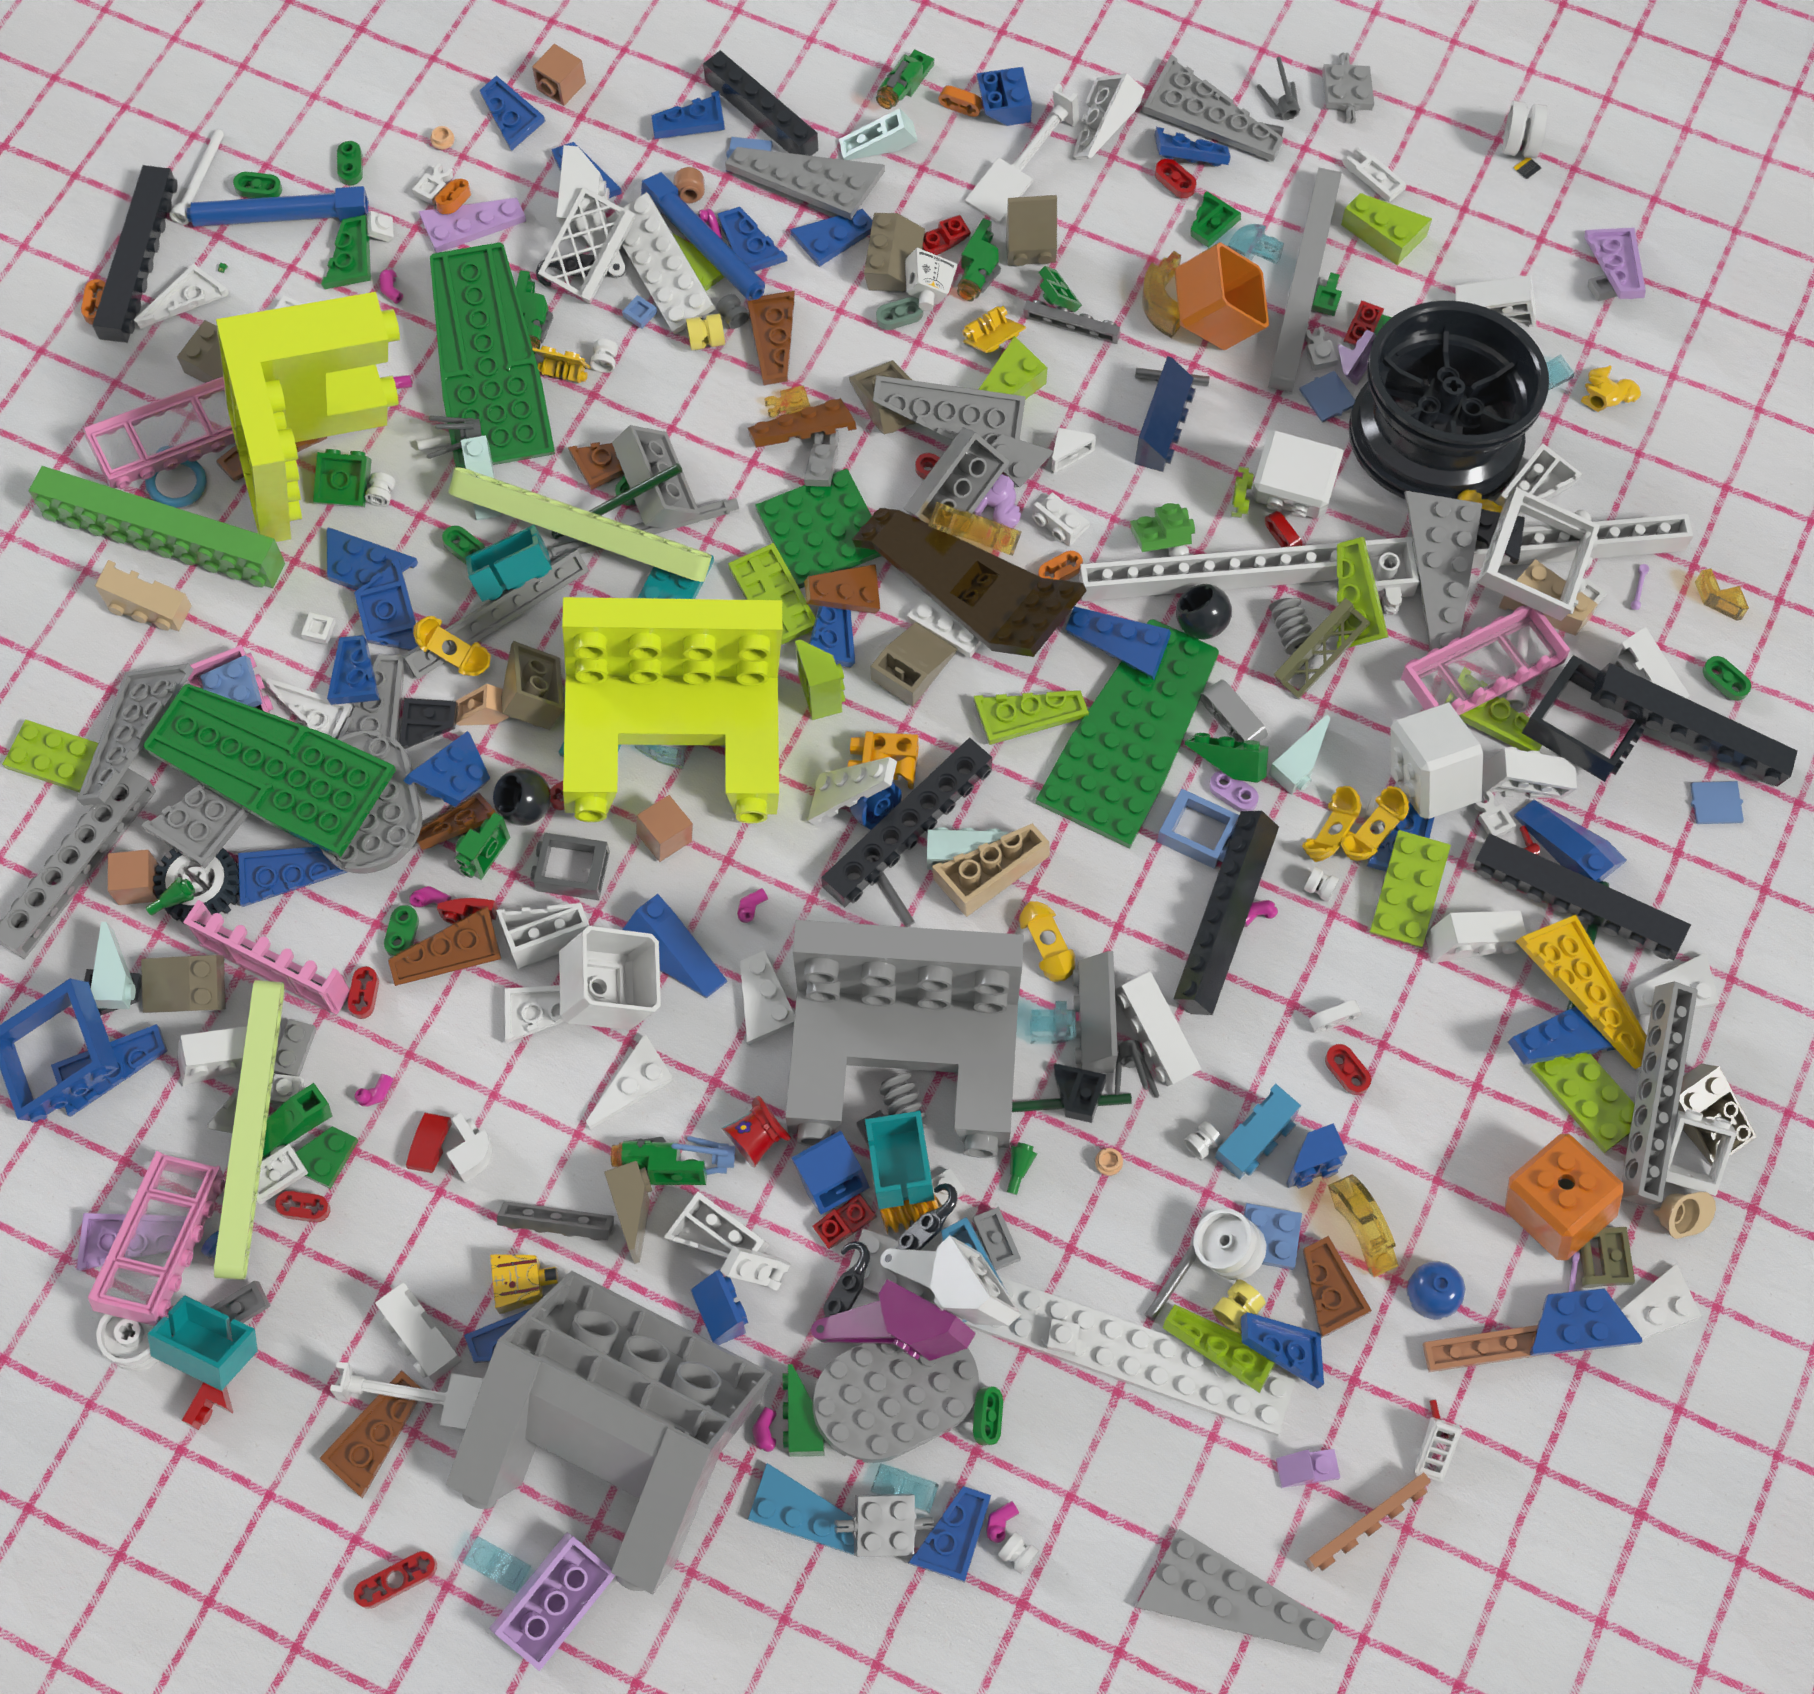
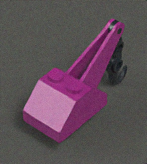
M858 1241L849 1242L841 1250L842 1255H845L851 1249H857L860 1252V1258L852 1268L841 1275L823 1307L824 1318L815 1321L811 1327L813 1337L822 1343L894 1344L910 1357L918 1360L921 1356L928 1361L968 1348L976 1333L963 1321L950 1312L941 1310L937 1305L888 1279L878 1294L879 1301L851 1309L863 1289L865 1272L870 1261V1252L865 1244Z

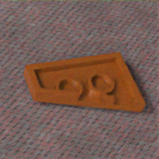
M600 442L590 443L591 446L568 447L569 453L591 490L624 475L612 443L600 445Z
M876 564L808 576L804 581L806 604L874 614L880 610Z
M477 793L458 806L421 826L416 843L422 850L434 847L441 842L466 833L470 829L473 830L480 827L487 818L490 819L495 810L480 793Z
M1329 1236L1303 1249L1321 1338L1372 1311Z

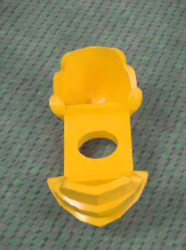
M427 616L414 625L413 634L420 649L424 652L429 650L457 667L460 674L477 676L489 667L491 655L487 649L478 642H474L470 646L440 627L442 624L441 619ZM450 640L455 643L456 651L453 655H447L443 652L442 644L444 641Z
M1350 786L1336 788V793L1332 795V801L1328 803V808L1332 811L1331 815L1317 838H1308L1302 845L1306 854L1314 862L1323 861L1336 853L1340 848L1342 838L1346 836L1355 819L1360 814L1362 806L1360 796ZM1333 825H1342V830L1335 835L1329 834V829Z
M1388 786L1387 789L1382 790L1381 794L1375 799V802L1379 805L1356 834L1348 831L1346 836L1342 838L1341 846L1350 860L1360 861L1375 855L1378 851L1377 848L1396 825L1406 818L1409 802L1406 794L1400 788ZM1375 821L1385 823V829L1380 834H1373L1370 831V827Z
M1030 901L1019 916L1020 928L1029 929L1043 959L1039 962V968L1043 971L1044 975L1052 982L1065 981L1073 974L1075 969V953L1073 949H1068L1053 918L1056 916V913L1046 904ZM1051 931L1054 933L1056 940L1054 943L1046 945L1040 940L1041 933Z

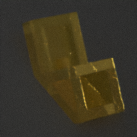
M1711 568L1700 572L1695 584L1703 604L1736 621L1742 620L1749 607L1740 586L1720 590Z

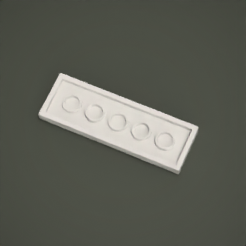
M646 192L623 207V209L635 213L636 218L622 246L670 329L676 335L687 328L686 319L702 318L716 308L652 198ZM616 212L608 217L609 223L615 222L620 213Z

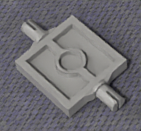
M1343 52L1339 55L1340 65L1324 64L1325 104L1326 108L1345 111L1346 122L1350 123L1351 121L1352 124L1356 122L1355 111L1373 109L1374 97L1370 66L1351 65L1349 53L1346 52L1345 54Z
M913 1494L855 1495V1511L852 1520H835L834 1525L840 1527H834L835 1533L852 1532L854 1556L856 1557L914 1555L916 1530H933L934 1525L930 1523H934L933 1517H916L915 1495Z

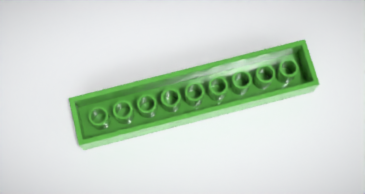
M41 466L28 490L34 499V503L42 512V516L49 521L56 522L58 520L74 529H79L80 527L96 536L105 535L111 537L118 543L124 544L127 542L134 544L143 551L148 549L156 551L165 558H178L185 564H197L213 573L219 571L235 580L244 579L250 581V583L262 588L266 586L273 589L285 566V561L274 538L45 466Z

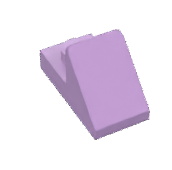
M1367 329L1363 336L1358 339L1354 350L1338 344L1343 373L1356 386L1367 370L1368 357L1376 337L1375 333Z
M1335 1449L1316 1452L1303 1450L1276 1458L1281 1488L1340 1479Z

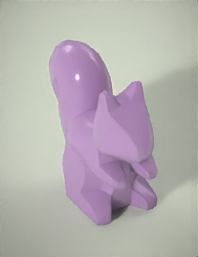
M1003 474L999 476L975 509L976 518L988 506L995 508L993 521L997 526L1012 528L1019 523L1021 517L1020 507L1014 505L1016 500L1014 482L1008 476Z

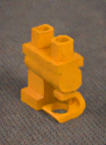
M866 731L865 737H851L850 754L863 755L862 761L849 760L847 767L891 757L897 761L893 779L898 780L900 775L908 781V788L914 789L919 751L918 734H874V732Z

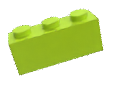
M796 640L798 677L812 720L841 713L842 702L846 701L843 692L845 686L841 664L835 663L832 654L802 640Z

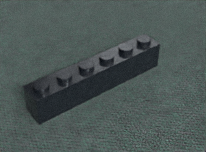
M720 50L703 63L705 82L714 90H719L721 96L784 150L791 154L812 156L818 151V133Z

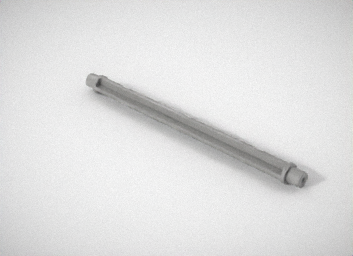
M736 498L706 504L698 507L700 512L698 517L664 529L645 526L644 522L630 526L657 534L705 519L708 520L730 514V511L739 509ZM576 540L551 547V550H548L550 561H554L573 548H576L580 554L603 548Z

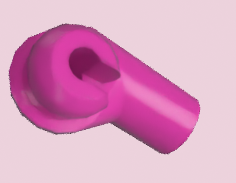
M385 269L379 275L380 291L397 304L403 299V294L393 287L397 274L392 269Z
M431 886L416 890L409 897L410 904L418 908L431 903L438 904L451 900L450 895Z
M763 888L740 900L737 915L741 922H751L754 919L756 905L768 900Z
M1270 900L1253 902L1244 927H1248L1258 915L1264 914L1268 919L1274 918L1278 913L1275 903Z
M1010 1501L989 1515L986 1528L989 1540L1000 1543L1005 1539L1006 1521L1019 1514L1013 1501Z

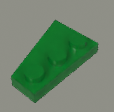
M366 215L342 219L334 243L336 248L333 257L329 259L327 265L329 270L321 283L324 289L371 281L369 236H367Z

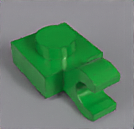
M1330 272L1327 285L1318 286L1311 310L1335 317L1342 291L1336 290L1340 277L1339 274Z

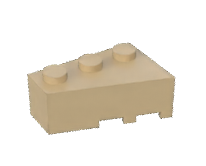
M107 561L95 587L111 613L118 616L123 614L131 616L140 623H146L147 621L166 631L169 629L180 631L192 606L185 593L155 580L153 584L138 578L139 573L131 570L130 574L116 569L115 562Z

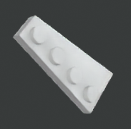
M887 757L819 774L807 821L817 825L822 822V817L826 815L832 817L838 814L839 808L845 805L851 807L857 804L860 797L868 798L891 786L897 761Z

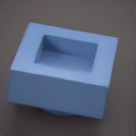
M637 295L622 311L624 318L643 329L656 315L657 308Z

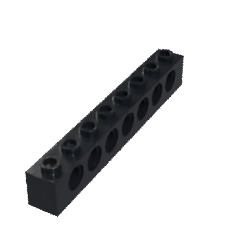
M969 737L821 877L822 887L844 908L850 902L852 904L857 902L862 896L863 890L869 884L871 886L874 885L881 878L882 873L880 871H884L887 867L892 868L906 849L911 850L925 831L928 833V830H932L936 826L937 819L943 814L948 815L954 809L957 800L961 797H967L972 792L974 784L978 780H984L992 772V756ZM965 768L970 770L971 772L968 774H961L959 770ZM942 786H950L952 790L945 792L940 788ZM925 803H931L934 805V807L931 809H925L922 807V805ZM912 820L916 824L914 826L908 827L905 826L903 823L905 821ZM895 838L897 842L895 844H887L885 840ZM871 855L877 856L879 858L875 862H869L866 860V858ZM851 873L860 875L856 880H851L847 876Z

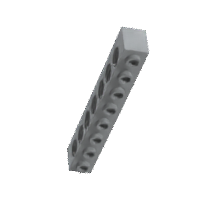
M128 768L106 802L94 804L87 813L80 817L75 829L71 834L64 837L60 848L46 860L41 872L30 880L26 891L12 903L11 910L0 920V945L24 960L156 793L149 780ZM127 795L125 799L118 801L121 796ZM110 816L107 821L101 822L104 817ZM94 836L90 842L85 843L87 838ZM78 857L74 863L68 864L72 858ZM61 878L59 883L52 885L54 880ZM44 899L41 905L35 907L39 900ZM27 921L25 926L18 928L21 922Z
M1676 981L1655 986L1622 1175V1199L1642 1206L1662 1203L1698 992L1697 989Z

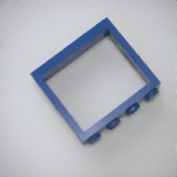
M70 978L0 1024V1070L17 1120L31 1121V1123L37 1122L40 1119L45 1120L48 1114L56 1109L65 1107L68 1101L76 1096L85 1094L91 1086L106 1080V1076L119 1069L88 982ZM72 1005L92 1062L34 1100L14 1043Z

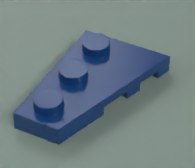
M719 90L711 93L712 97L701 100L699 97L692 100L691 105L683 108L675 106L651 115L655 139L725 130Z
M741 207L717 214L718 221L730 248L754 272L788 261L787 255L774 245V241L769 236L763 234L758 225Z
M859 209L851 220L838 215L793 228L790 231L791 236L820 267L869 236L873 220L863 209Z
M364 635L339 638L327 700L331 705L380 700L369 647Z

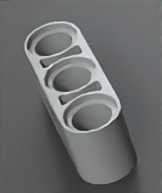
M1220 680L1200 694L1201 702L1228 735L1235 738V741L1254 740L1260 742L1268 736L1263 723L1226 681Z

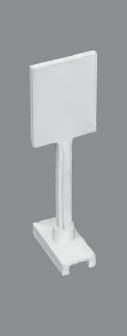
M1058 83L1053 89L1054 110L1051 112V117L1013 165L998 157L965 199V203L1000 224L1007 215L1008 198L1021 197L1033 182V178L1023 173L1022 169L1059 123L1064 121L1074 127L1079 121L1078 95L1073 93L1070 98L1065 96L1062 91V85Z
M337 1361L336 1368L342 1375V1378L338 1379V1385L331 1384L330 1391L338 1401L350 1402L352 1393L362 1394L367 1392L443 1405L444 1409L440 1426L466 1430L484 1379L451 1373L448 1391L443 1393L366 1380L363 1376H357L349 1363Z

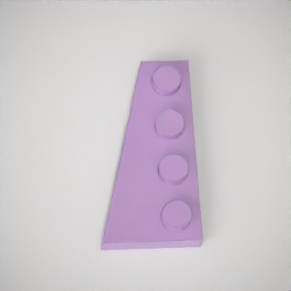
M517 198L462 205L451 214H441L437 209L419 211L420 218L436 253L526 222L525 214Z
M1635 228L1585 230L1584 238L1618 298H1645L1646 289Z
M83 1213L76 1270L82 1271L103 1266L126 1217L125 1214ZM142 1215L136 1228V1236L134 1240L130 1241L125 1252V1258L135 1260L171 1252L186 1217Z

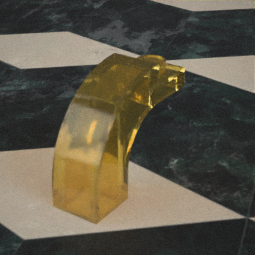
M1175 251L1168 258L1164 257L1159 266L1154 263L1150 264L1145 274L1142 292V306L1146 317L1157 330L1171 339L1181 327L1178 302L1173 300L1165 290L1166 285L1175 275V268L1181 262L1182 255Z
M936 502L928 525L947 534L975 541L1012 556L1022 531L1006 526L1003 523L941 502Z
M1353 1174L1329 1184L1328 1188L1334 1207L1352 1227L1361 1246L1369 1274L1376 1277L1398 1267L1393 1249L1396 1247L1392 1233L1379 1206L1364 1184Z

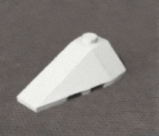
M1127 73L1096 78L1086 101L1089 108L1088 113L1084 114L1082 122L1085 125L1084 129L1078 134L1073 158L1076 160L1092 158L1140 105L1145 89Z

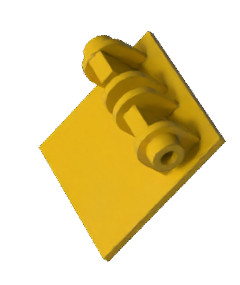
M996 306L987 312L988 315L986 313L983 314V319L979 317L965 326L962 333L966 339L963 342L985 353L993 352L1003 342L1012 340L1014 336L1017 337L1021 331L1026 329V326L1005 318V315H1007L1005 307Z
M541 346V349L533 348L535 353L544 358L543 362L538 364L539 372L542 375L560 378L563 370V380L577 383L586 382L588 373L584 371L585 368L591 369V366L579 354L565 351V355L556 352V349L547 346Z

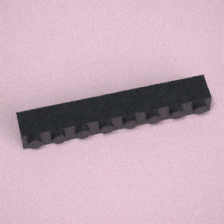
M142 165L92 325L100 340L128 343L130 334L134 332V319L141 310L142 294L147 290V278L149 273L153 271V258L155 253L159 251V239L166 227L165 219L167 213H170L172 208L171 200L173 193H176L178 188L177 179L174 178L170 168Z
M1612 663L1607 664L1597 674L1590 699L1599 703L1602 707L1619 712L1628 719H1634L1646 725L1649 729L1666 734L1675 741H1681L1693 747L1696 751L1713 756L1722 763H1728L1740 769L1743 773L1751 774L1764 780L1767 784L1778 787L1791 777L1798 750Z
M1262 810L1240 812L1173 999L1191 1014L1213 1015L1275 841L1279 826Z
M1490 833L1475 860L1473 869L1480 876L1487 879L1494 878L1502 882V885L1510 890L1518 889L1527 893V896L1534 901L1549 903L1558 912H1568L1576 915L1582 923L1588 925L1593 923L1611 936L1619 935L1627 939L1635 947H1645L1652 950L1657 957L1662 959H1675L1691 924Z

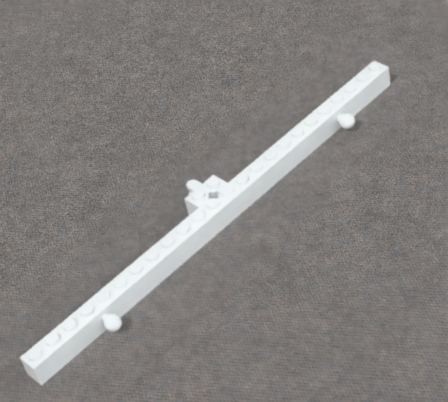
M1577 510L1574 512V514L1591 521V515L1587 511ZM1680 514L1596 521L1594 523L1600 525L1597 533L1599 542L1595 549L1592 550L1590 557L1595 559L1685 551L1693 538L1689 515ZM1550 525L1524 527L1518 564L1511 563L1510 557L1504 554L1500 566L1531 564L1535 559L1540 563L1572 561L1580 539ZM1413 537L1365 541L1379 599H1382L1383 610L1392 616L1398 613L1402 597H1414L1419 584L1412 544ZM1476 540L1472 569L1482 568L1489 549L1484 542ZM1338 543L1189 555L1188 547L1183 545L1171 547L1169 557L1080 564L1079 582L1084 583L1087 590L1081 600L1092 601L1185 593L1190 588L1200 584H1211L1224 590L1338 580Z

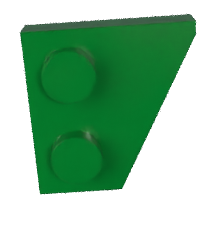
M1206 191L1203 195V203L1198 208L1197 218L1190 229L1191 237L1209 248L1241 220V212Z
M333 1126L296 1151L297 1156L308 1171V1174L304 1177L331 1189L358 1143V1139Z

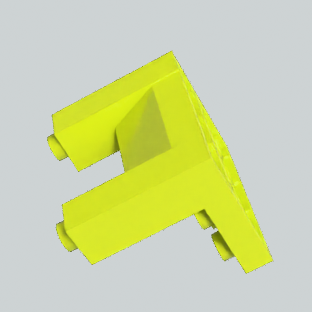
M376 292L216 319L227 409L258 534L274 538L276 542L290 540V521L302 519L299 503L301 496L298 486V480L300 479L296 463L298 454L295 442L387 426L388 407L399 405L393 376L379 377L376 364L388 362V342L400 340L399 326L394 309L381 311Z
M563 597L562 629L566 673L563 775L565 813H575V818L583 822H599L607 818V813L618 789V745L725 746V793L734 814H736V819L743 823L753 824L765 821L768 818V814L777 815L779 800L778 670L783 630L782 600Z

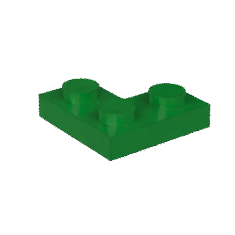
M1044 266L1038 272L1043 278L1039 286L1044 292V299L1053 306L1055 304L1073 312H1076L1082 306L1057 270Z

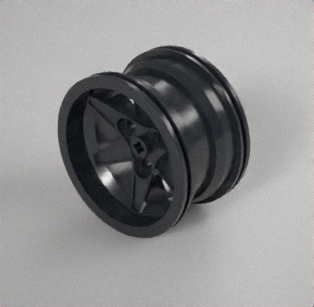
M1431 301L1409 307L1389 319L1374 339L1367 363L1368 382L1357 395L1350 415V444L1357 461L1365 472L1384 489L1400 498L1405 499L1404 492L1411 491L1457 499L1461 492L1469 489L1481 493L1482 499H1489L1500 492L1514 477L1525 450V433L1536 422L1545 404L1549 390V373L1544 356L1535 341L1524 329L1508 317L1487 307L1462 301ZM1422 379H1428V385H1425ZM1396 402L1410 406L1413 409L1405 412ZM1491 406L1499 416L1484 410L1485 407Z

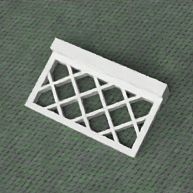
M583 187L538 275L591 304L636 218L635 213L627 209L625 210ZM585 195L595 199L598 209L583 212L581 202ZM599 202L606 206L600 208ZM578 208H580L581 214L575 215ZM613 209L620 213L615 222L605 225L601 211ZM599 212L603 225L589 229L585 216ZM582 217L586 230L572 234L570 223L572 220ZM612 227V229H611V231H610V233H609V235H608L607 228ZM568 229L570 235L564 237ZM604 229L607 237L605 242L594 246L590 233ZM588 234L591 247L577 251L574 238ZM571 239L575 252L561 256L558 248L559 244L562 241ZM601 248V250H600V252H599V254H598V256H597L595 250ZM557 251L558 257L553 258L555 252ZM593 251L595 257L593 265L583 268L579 254ZM576 256L580 269L566 273L562 260ZM560 260L564 274L552 276L545 272L550 263ZM590 270L587 277H585L584 271ZM581 272L584 282L580 290L570 286L567 276ZM565 277L566 283L559 279Z

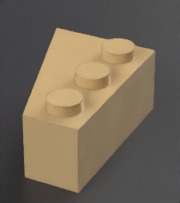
M1536 559L1516 580L1558 600L1561 598L1566 583L1564 579ZM1582 592L1577 594L1576 600H1578V605L1574 608L1573 614H1568L1562 621L1544 614L1554 628L1576 636L1591 619L1598 604ZM1504 595L1499 608L1507 610V608L1516 610L1520 606L1527 607V605Z

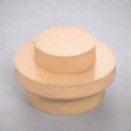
M445 126L436 127L432 131L430 138L432 145L437 149H447L455 141L453 132Z
M1105 1148L1098 1152L1095 1165L1101 1174L1113 1176L1122 1169L1123 1158L1116 1149Z

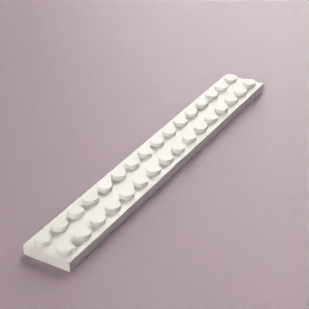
M863 1228L858 1242H862L867 1246L870 1252V1261L866 1268L862 1290L878 1295L888 1279L936 1305L934 1302L936 1296L931 1289L892 1272L881 1265L880 1258L882 1253L887 1249H896L899 1241ZM855 1249L848 1270L852 1268L860 1258V1252L857 1249ZM1001 1276L999 1277L1008 1295L1021 1315L1009 1326L974 1325L969 1321L965 1322L969 1328L1277 1437L1280 1433L1295 1383L1294 1379L1271 1371L1259 1393L1178 1338ZM1052 1319L1080 1324L1075 1354L1047 1349Z

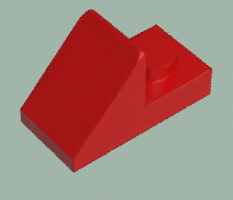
M203 1382L182 1421L199 1430L202 1425L209 1421L213 1412L211 1409L213 1404L233 1414L227 1387L221 1391Z

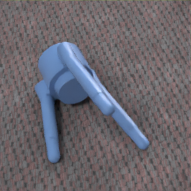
M692 1136L687 1137L689 1142L707 1147L677 1143L671 1145L673 1149L712 1154V1164H717V1167L706 1169L707 1175L715 1173L727 1174V1168H734L735 1146Z

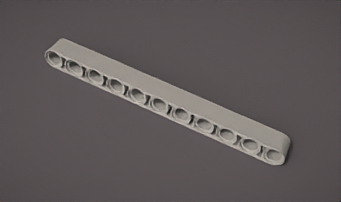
M1318 167L1268 385L1269 388L1288 392L1293 391L1342 172Z

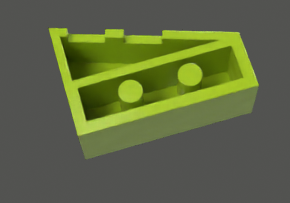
M1360 193L1345 207L1341 225L1398 265L1427 236L1432 218Z
M1014 336L978 390L1026 396V400L1046 384L1048 367Z

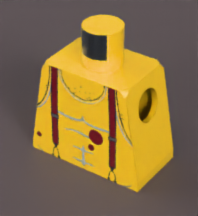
M490 1255L495 1308L499 1314L539 1302L543 1298L542 1286L558 1284L557 1268L540 1269V1261L536 1255Z

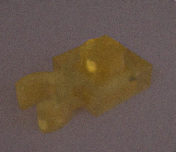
M804 385L780 391L779 398L768 396L764 399L765 406H775L768 409L769 417H776L782 411H785L786 414H792L801 411L805 407H810Z

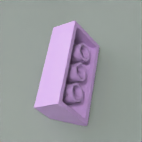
M566 1532L489 1629L540 1671L616 1575L611 1573L612 1569L574 1536Z

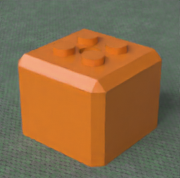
M1219 242L1175 268L1180 326L1225 351L1269 326L1263 272L1254 262Z
M1559 1134L1509 1177L1505 1211L1556 1260L1567 1261L1617 1217L1623 1196V1182L1570 1134ZM1561 1179H1569L1573 1182L1574 1187L1570 1190H1565L1558 1185V1182Z

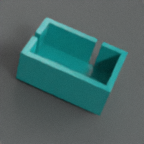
M535 524L465 557L468 577L482 602L488 599L495 600L502 595L503 590L518 589L526 581L544 577L552 570L548 549Z
M921 1110L865 1119L878 1208L885 1209L903 1206V1200H909V1204L935 1201Z
M186 1295L168 1312L169 1318L164 1316L147 1334L151 1357L221 1391L258 1352L254 1328L236 1319L230 1322L229 1316Z

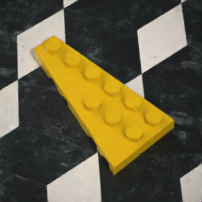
M1573 915L1517 939V944L1634 1069L1641 1067L1647 1035L1578 917Z

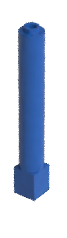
M662 172L642 180L641 196L647 192L660 214H663L747 300H757L763 295L765 282L678 196V188Z
M364 186L335 188V193L191 202L190 207L187 208V218L189 222L193 223L194 227L339 218V221L342 222V219L367 216L369 213V200Z

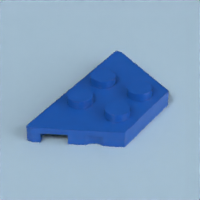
M330 527L327 529V577L333 583L358 590L361 586L368 584L371 578L378 572L382 573L392 564L391 561L399 558L402 572L406 571L409 567L415 568L418 564L415 557Z
M399 558L391 561L392 564L382 573L378 572L371 578L368 584L361 586L354 594L367 642L411 651L418 646L413 634L416 620Z
M467 731L410 772L403 781L409 785L415 782L427 788L425 793L433 797H439L444 802L456 807L483 787L490 780V776L471 734Z
M1605 1288L1548 1294L1545 1298L1542 1316L1537 1326V1333L1530 1354L1531 1356L1639 1345L1643 1341L1642 1337Z

